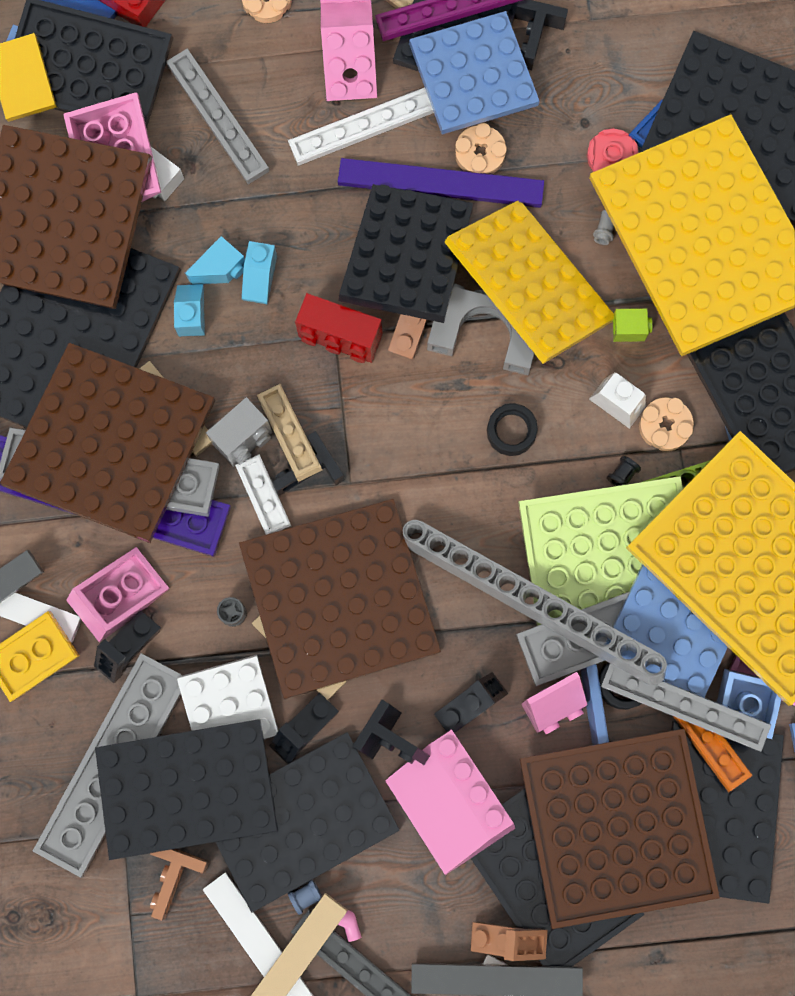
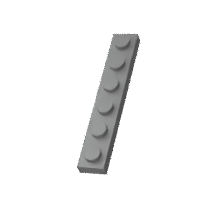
M188 48L167 60V66L246 183L250 184L268 173L269 167Z
M611 663L601 686L760 752L771 728V724L667 682L662 681L657 685L646 684Z

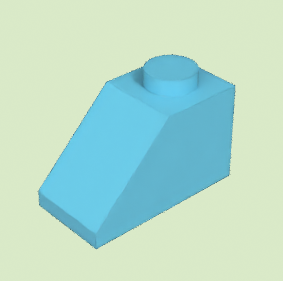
M221 236L185 274L192 285L229 283L233 278L237 279L243 274L245 258Z
M249 241L243 271L242 300L268 304L277 260L275 245Z
M203 284L177 285L174 299V328L179 337L205 335Z

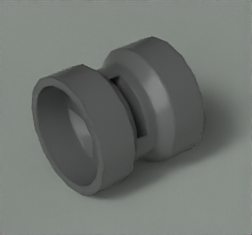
M234 597L223 599L217 607L218 618L225 625L236 627L241 625L246 619L247 611L245 606Z

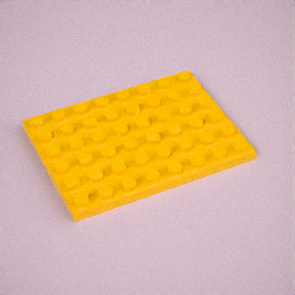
M728 115L590 173L589 179L681 357L795 308V230L732 115Z
M739 431L640 532L626 549L788 706H791L795 702V482Z

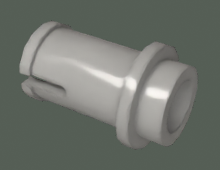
M606 210L601 212L598 228L593 233L594 241L601 245H608L614 237L612 234L614 225Z

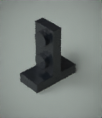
M533 0L518 1L515 19L528 22L526 35L529 36L528 43L523 42L521 47V53L528 70L532 71L544 26L564 30L568 9Z
M314 431L306 436L322 470L326 469L335 485L345 480L343 473L317 432ZM285 469L275 476L276 480L272 483L280 496L308 478L298 482L293 470Z
M140 611L109 642L104 639L97 646L94 667L111 682L115 683L122 676L123 668L160 632L161 627Z
M491 672L472 684L467 690L434 713V715L446 732L452 730L456 733L508 695V693L494 673Z
M319 692L289 723L286 722L278 730L269 746L289 764L339 711Z
M384 700L380 701L352 746L371 759H374L381 746L391 752L394 748L400 750L398 756L410 764H413L416 760L425 765L430 757L424 751L391 731L402 712Z

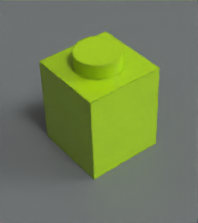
M615 309L613 342L645 341L648 333H652V317H648L647 309Z

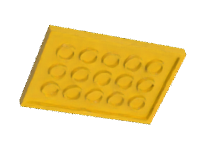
M519 201L449 235L445 240V244L542 364L599 331L614 320V313L525 205Z

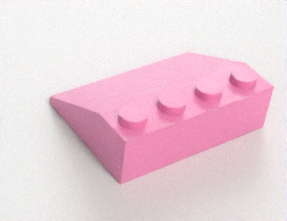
M137 92L63 114L69 138L147 153L153 157ZM153 158L142 202L161 193Z
M452 730L422 750L430 756L425 765L416 760L413 764L407 762L385 780L445 875L515 829L513 821Z

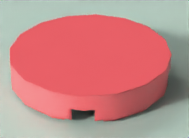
M615 128L605 129L593 137L589 143L587 151L588 164L593 172L638 154V146L635 140H632L625 131Z

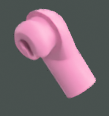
M348 910L338 925L345 928L348 942L362 937L355 914Z

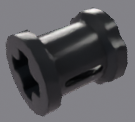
M622 455L620 464L606 478L614 486L626 485L635 473L641 471V467L629 457Z

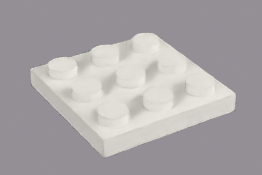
M257 655L177 677L192 731L261 719L264 739L273 737L278 732Z

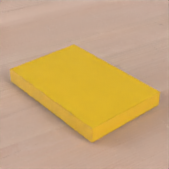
M35 33L0 43V101L8 122L57 107Z
M47 611L0 643V687L10 702H13L80 656L51 611Z

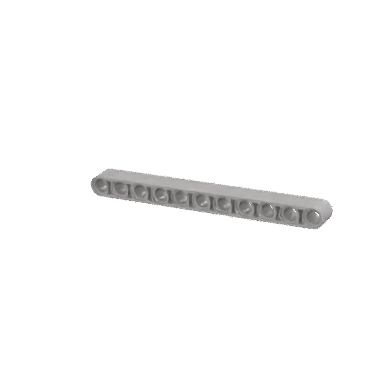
M411 520L404 525V540L409 549L646 684L657 685L664 680L667 663L665 658L658 652L419 520ZM414 533L422 534V536L418 539L410 538V536ZM442 545L445 547L440 552L433 551L435 546ZM459 558H466L468 560L463 565L455 563ZM482 571L491 572V574L486 578H481L478 576V574ZM505 584H513L515 586L510 591L501 589ZM528 597H536L538 599L535 604L524 602ZM552 610H559L562 612V615L558 618H552L548 613ZM577 623H582L587 627L580 632L572 629ZM600 637H607L611 642L608 645H600L596 640ZM630 650L636 656L632 659H625L621 656V653ZM650 664H655L661 670L658 673H650L646 670V667Z

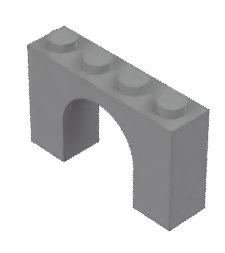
M454 284L445 322L433 321L427 350L453 356L458 333L463 323L474 315L490 314L502 320L510 334V343L503 369L528 376L534 352L483 290H475L473 292L465 290L461 285Z

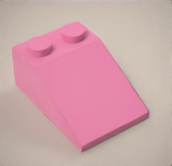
M136 547L74 587L66 601L95 638L101 642L167 592L169 587Z
M575 672L530 697L521 705L537 733L544 730L545 734H548L559 728L558 721L565 717H568L569 721L584 714L581 708L587 706V701L580 676Z

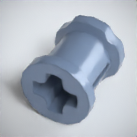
M313 879L308 881V884L299 890L288 893L289 899L299 915L303 913V909L317 901L319 902L322 898L321 892Z

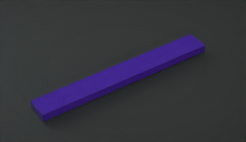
M341 158L338 176L339 186L371 189L373 184L387 185L390 188L412 190L447 198L512 204L519 201L525 206L538 208L542 206L544 180Z

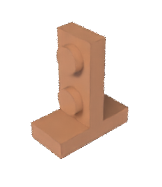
M400 314L388 351L414 359L427 320Z
M178 849L150 853V855L171 862L170 866L165 865L162 871L160 881L163 882L160 893L155 892L152 898L150 908L153 909L151 917L161 921L166 919L184 867L205 873L210 861Z
M473 922L472 952L503 956L504 960L509 961L546 959L547 930L522 929L482 922Z

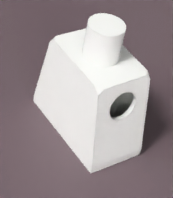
M615 372L606 377L589 398V400L629 429L646 406V395L644 392Z

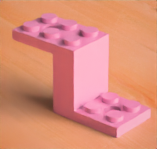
M320 0L321 37L327 101L377 98L371 0ZM352 68L357 71V75L354 78H347L343 75V72L346 69Z

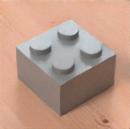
M247 397L206 432L213 446L233 467L236 464L241 465L251 457L250 452L257 446L259 448L263 447L271 439L270 435L273 433L268 420Z

